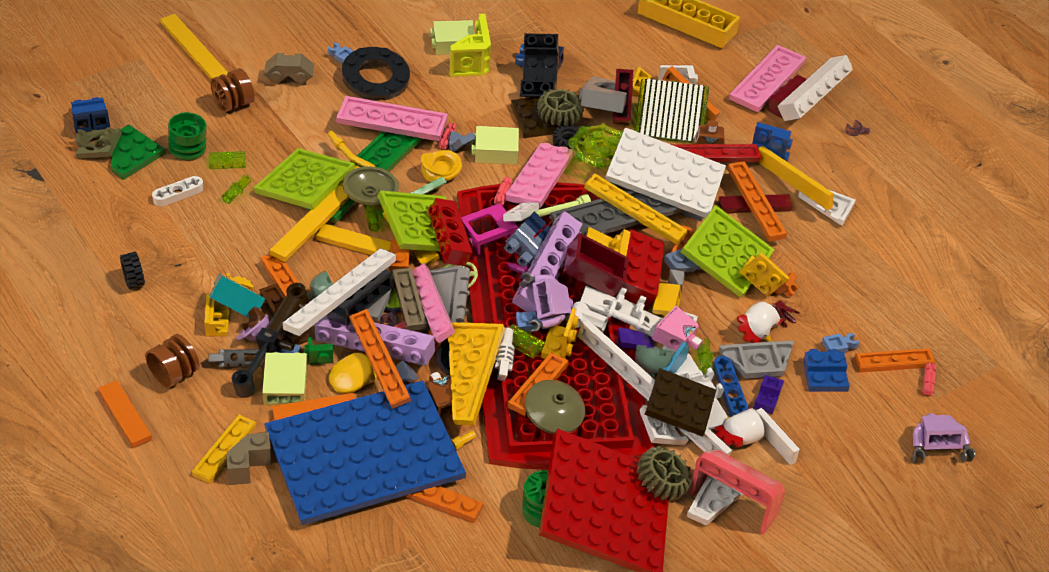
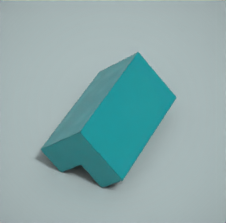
M220 273L217 275L213 283L214 287L209 294L210 298L248 318V312L253 307L260 309L265 301L263 296Z

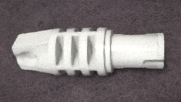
M505 328L495 360L494 368L498 369L497 380L500 381L506 380L508 371H512L514 346L512 345L513 330L511 328Z

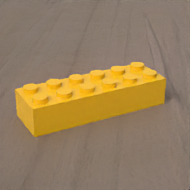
M639 0L638 14L722 49L738 32L739 16L700 0Z

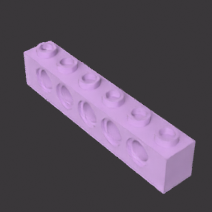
M565 211L561 213L552 224L527 273L531 274L532 277L534 275H552L557 280L560 275L559 269L565 265L567 246L580 232L582 223ZM529 283L527 287L520 286L512 300L514 304L526 312L536 311L532 283Z
M327 315L315 323L316 341L365 352L351 323L346 326L327 319ZM375 323L391 358L424 366L427 365L435 352L434 336Z

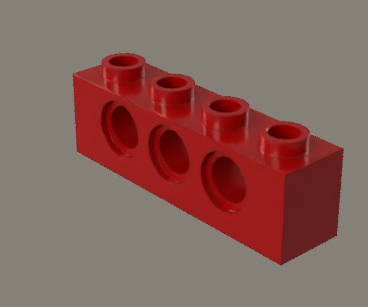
M435 198L433 204L429 206L428 214L432 221V227L436 234V241L439 244L445 264L466 266L472 255V250L457 203L452 200Z

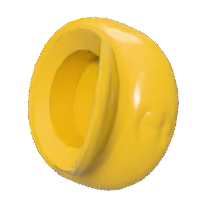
M449 150L425 153L421 157V172L423 177L429 182L440 177H444L446 181L458 176L462 170L460 157Z
M353 353L337 362L329 373L330 385L336 392L342 394L358 391L363 386L374 382L377 378L368 357L362 353Z

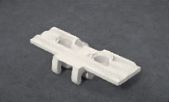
M587 285L585 286L580 302L585 303L589 310L611 318V316L635 326V330L652 337L656 326L663 320L643 310L646 297L640 296L637 304H634L624 299L627 289L623 287L619 290L616 298Z
M688 353L687 359L674 374L717 389L707 428L711 430L716 426L723 425L728 417L717 398H721L724 388L721 384H718L717 388H715L711 382L714 376L712 368H708L707 373L703 375Z

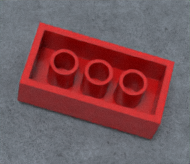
M630 229L629 232L631 233L626 255L628 257L626 284L623 286L627 290L624 294V299L637 304L640 296L646 297L644 308L649 309L658 296L664 242Z

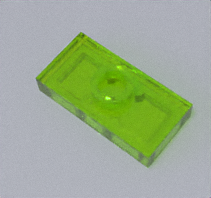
M245 151L209 152V169L246 168Z
M513 324L509 327L513 330L512 345L515 349L531 358H534L543 349L544 341Z

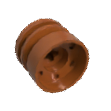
M238 68L228 72L227 75L222 74L211 79L212 95L223 112L226 113L231 109H236L238 105L244 106L254 102L253 85L243 69Z
M174 334L170 339L164 340L162 345H156L145 354L146 363L152 375L166 388L174 386L183 377H188L200 367L198 356L192 345L179 334Z

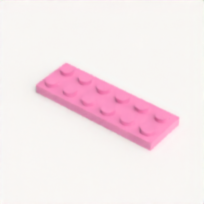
M777 45L730 93L729 100L759 112L768 103L769 97L772 94L774 95L781 86L783 87L806 62V57Z
M345 96L336 117V123L435 141H440L448 120V114L349 96Z
M540 143L506 193L505 201L519 204L537 202L539 203V208H541L573 158L574 150L567 147L553 146L549 143Z

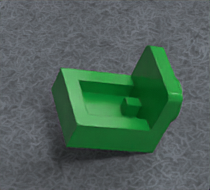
M308 337V345H304V352L309 357V365L334 363L333 344L312 345V337Z

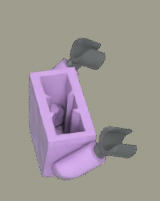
M525 272L519 277V279L526 280L519 284L521 287H527L529 283H532L537 317L541 319L540 322L531 320L526 323V325L532 324L534 327L528 333H534L541 327L545 329L557 326L565 319V315L571 313L573 300L569 298L568 288L559 283L552 275H534L532 277L531 274Z
M930 413L927 416H923L921 423H918L913 430V448H915L911 459L913 463H915L918 456L922 460L921 464H923L926 456L922 450L923 447L925 450L963 448L964 451L960 455L962 462L967 460V456L972 461L976 453L974 449L969 447L971 444L966 427L956 422L949 415Z

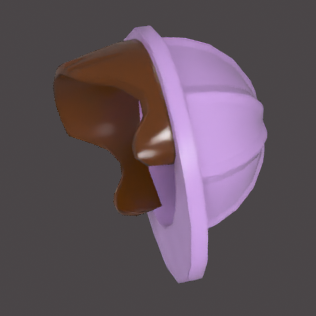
M253 307L248 312L249 321L241 324L243 330L236 336L237 340L246 338L249 341L256 342V336L261 328H266L269 324L268 315L259 308Z

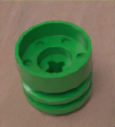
M190 112L174 115L168 123L169 152L174 157L182 160H194L201 157L206 151V121L200 115Z
M548 470L534 472L527 477L524 483L522 514L528 523L540 528Z

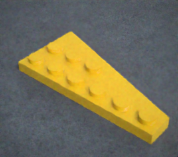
M451 322L455 333L448 337L453 421L455 425L475 426L505 327L503 324Z

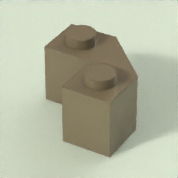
M276 53L266 61L264 75L276 85L287 76L302 85L313 77L314 63L303 54L295 53V56Z
M269 432L247 434L227 452L229 485L251 483V466L271 465Z

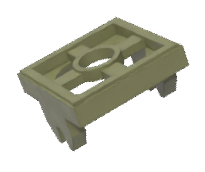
M108 127L105 130H92L88 132L78 130V134L75 135L76 143L79 147L76 152L77 158L111 157L122 134L120 128L113 129ZM93 138H99L94 143H90ZM104 143L101 147H96L98 144Z

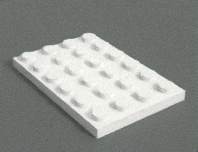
M625 128L605 180L706 218L712 209L726 165Z

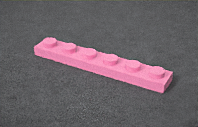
M423 263L412 272L421 305L433 336L438 343H441L454 334L455 330L429 268Z

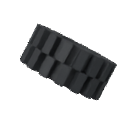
M567 124L566 127L561 125L560 128H556V131L554 130L553 146L574 150V155L575 153L579 154L580 150H583L585 133H583L580 127L574 128L572 124L569 127Z
M137 252L120 255L121 268L128 289L145 285L143 269Z

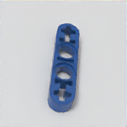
M726 356L716 357L713 371L718 384H721L724 388L722 396L729 416L732 417L747 410L748 405L732 361ZM723 378H730L733 382L727 383L723 381ZM735 393L738 397L732 398L728 394Z

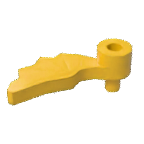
M226 273V277L248 289H254L251 281L245 277L237 276L231 278L230 274Z

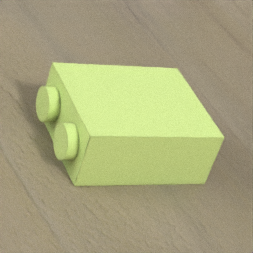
M473 20L433 21V28H430L432 48H435L436 55H450L451 45L467 35L475 34Z
M476 126V133H473L476 138L472 141V144H476L472 145V155H475V163L517 165L519 128Z
M266 353L263 381L264 405H281L305 401L307 353Z

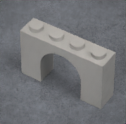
M592 76L589 81L587 80L582 90H580L579 100H582L581 106L622 113L627 93L615 91V80Z

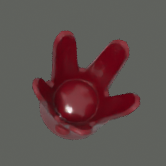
M781 300L773 303V307L778 312L779 317L783 319L782 323L786 328L788 327L785 322L786 319L796 323V320L788 312L796 314L800 312L786 306L785 302Z

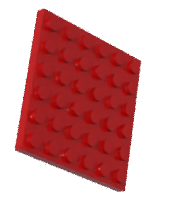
M557 428L553 436L539 536L636 572H663L669 500L666 498L662 501L660 496L654 498V493L648 492V488L642 486L643 481L638 480L639 474L636 472L638 459Z

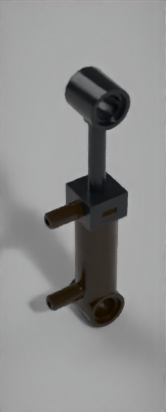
M292 283L287 287V295L266 328L262 327L256 336L260 350L247 370L240 369L233 373L231 379L235 392L239 397H249L255 392L253 375L267 352H279L281 348L289 351L294 350V343L283 340L287 333L286 330H283V322L309 303L306 288L302 283Z

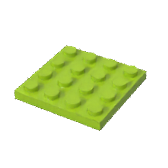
M297 148L254 187V191L259 195L313 210L344 181L347 173L356 169V166L352 162Z
M391 191L379 192L378 199L400 249L440 252L428 209L433 204L435 198L446 199L445 196Z
M715 205L680 252L741 298L751 285V282L739 272L743 265L752 255L756 257L760 253H763L769 259L775 249Z

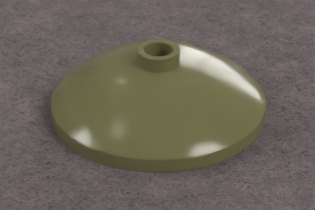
M365 166L353 169L347 173L343 181V189L347 196L357 203L378 206L381 205L378 199L379 192H398L399 183L396 177L387 170Z
M558 380L540 381L534 384L526 395L525 410L529 419L535 426L547 433L554 434L557 428L571 433L583 422L585 417L584 402L579 393L564 382Z

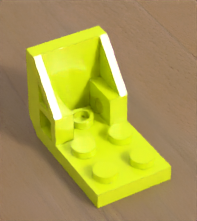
M479 14L478 21H475L477 34L467 35L450 46V77L484 76L490 71L491 42L485 14Z

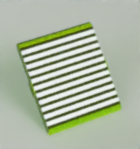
M641 79L634 131L666 141L692 143L699 125H705L709 87L676 81Z

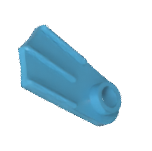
M681 343L673 355L672 361L668 367L663 368L664 370L672 373L677 372L687 359L689 350L687 343Z

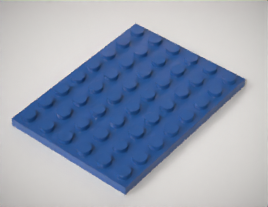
M424 381L405 385L411 402L394 409L391 408L384 391L264 423L266 433L269 432L270 444L301 525L466 478V471Z

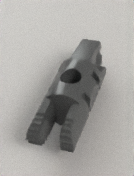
M219 349V353L209 354V363H219V367H249L252 361H246L245 355H257L260 349ZM233 356H238L236 361L231 360Z

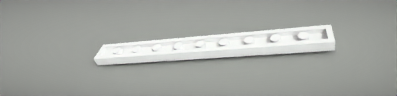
M588 319L582 322L577 336L649 401L655 380ZM707 427L703 437L679 428L704 452L720 450L730 456L732 449Z

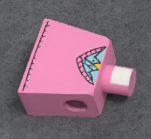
M677 306L656 326L652 336L653 340L677 351L682 342L687 343V345L695 350H698L703 340L695 336L699 327L698 324Z

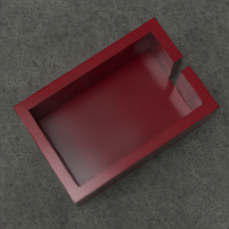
M579 232L567 246L564 273L614 297L626 284L628 257Z

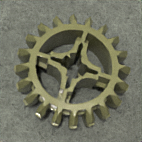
M557 88L555 90L549 89L548 92H544L537 104L538 115L541 116V120L551 123L552 126L564 125L565 127L567 124L573 125V123H578V120L583 116L584 106H581L582 100H579V95H576V92H570L569 89L563 90V88L561 90Z
M661 446L652 447L644 452L638 461L636 470L639 474L638 480L643 481L642 486H646L648 492L654 493V498L660 496L662 501L666 498L669 501L677 500L682 495H685L691 486L693 475L690 473L691 467L686 466L687 460H682L681 454H675V450L669 451L667 446L663 449Z

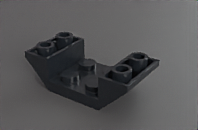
M524 33L523 50L525 57L520 97L540 98L549 89L555 90L557 88L558 34Z

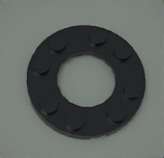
M364 47L351 52L345 58L342 65V76L344 84L354 94L369 100H375V98L389 100L405 91L409 84L410 70L406 61L390 49ZM367 62H381V64H386L390 68L393 75L386 82L372 83L361 76L359 69Z

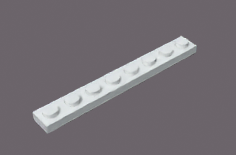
M382 249L376 251L284 321L283 330L300 336L396 261V254Z

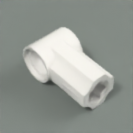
M583 302L574 303L572 308L577 309L576 316L579 317L577 328L588 319L603 333L608 317L590 311L589 307ZM571 313L566 316L567 323Z

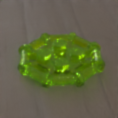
M605 123L590 127L581 126L578 128V132L568 140V146L572 149L575 160L601 169L602 167L610 166L624 130L620 131L606 126Z

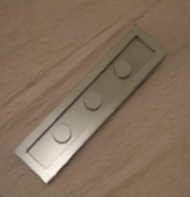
M412 269L392 270V277L406 330L426 329L427 323Z

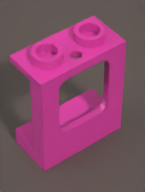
M500 203L461 217L470 247L475 250L477 255L480 254V245L504 236L509 238L518 228L514 221L503 220V214L506 213V210ZM491 216L499 228L478 235L469 225L472 221Z

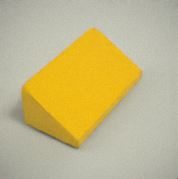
M639 66L633 72L632 95L642 98L646 91L647 79H651V75Z

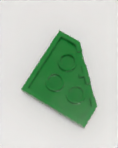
M128 124L120 129L122 134L112 153L111 171L125 180L165 155V148Z

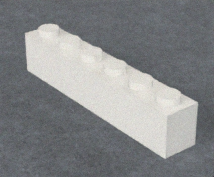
M847 55L830 58L778 105L784 121L800 119L853 70Z

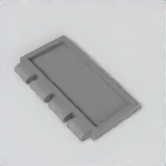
M460 265L429 270L450 321L463 323L470 269L467 267L463 268ZM426 316V329L419 330L420 332H427L431 330Z

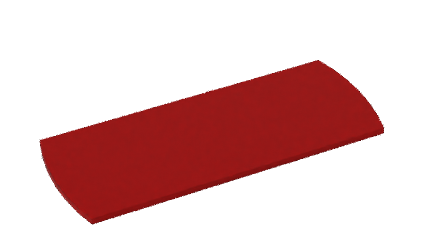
M557 182L539 210L576 201L579 196L586 194L589 195L591 201L601 198L585 189L584 184ZM500 184L458 191L460 216L464 217L496 205L494 198ZM505 201L502 206L508 212L518 206L519 203ZM550 215L541 217L546 224L534 235V238L547 225L551 228L553 222L550 219ZM486 216L469 223L478 235L499 228L491 216ZM524 221L518 222L516 225L519 227ZM606 233V234H605V235L611 237V233ZM507 236L480 245L479 255H477L474 249H471L472 255L468 262L475 265L478 271L475 283L468 288L470 292L472 323L503 324L505 328L513 330L512 345L514 346L512 371H508L505 381L497 380L498 369H495L493 366L482 401L489 464L549 470L554 434L539 429L532 423L528 415L523 416L508 408L510 399L545 360L541 358V353L550 329L539 328L534 333L518 332L516 312L526 311L514 304L512 300L523 279H519L521 274L512 271L507 265L508 263L520 265L517 261L520 256L516 252L509 254L504 249L507 244L505 241L508 239ZM466 265V267L469 268L470 271H474L471 267ZM564 265L558 271L560 275L557 281L568 288L569 298L573 300L574 305V303L580 302L587 284L564 273ZM474 276L469 277L468 285L472 282ZM565 315V319H564L559 325H557V326L565 327V328H566V326H567L566 316H567V315ZM611 316V318H608L603 334L619 347L617 338L618 328L630 329L628 323ZM580 327L574 328V330H577V334L579 332ZM577 336L575 342L571 343L573 344L571 355L566 357L568 366L556 379L573 387L579 393L585 405L583 422L571 434L639 460L644 452L654 447L640 413L641 407L645 405L644 397ZM619 347L636 363L634 348Z

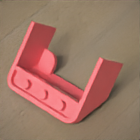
M711 450L702 453L696 460L690 495L694 496L708 475L766 506L760 533L764 535L780 513L785 494L783 485L779 481L725 454L723 451Z

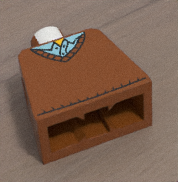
M709 120L708 125H699L692 144H725L724 128L718 126L716 120Z
M435 372L429 377L430 382L428 383L427 390L440 418L443 419L453 415L452 381L450 375L442 377L439 372Z

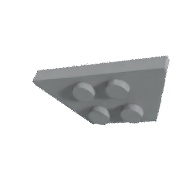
M792 340L720 345L719 353L722 356L728 357L732 361L733 367L745 379L762 378L765 375L771 377L784 376L794 342Z

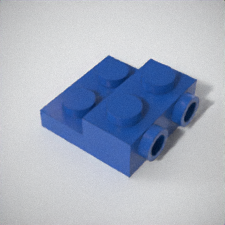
M757 122L752 144H757L758 148L764 146L788 162L790 152H787V150L792 146L793 139H790L792 131Z
M810 349L808 352H805L803 367L809 392H848L850 386L846 374L847 362L844 352H838L837 349H830L827 352Z

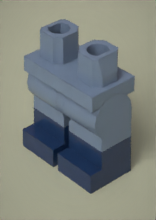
M535 211L505 241L507 244L504 249L509 254L516 252L520 256L517 261L523 267L532 264L550 230V227L547 225L535 238L533 237L546 224Z

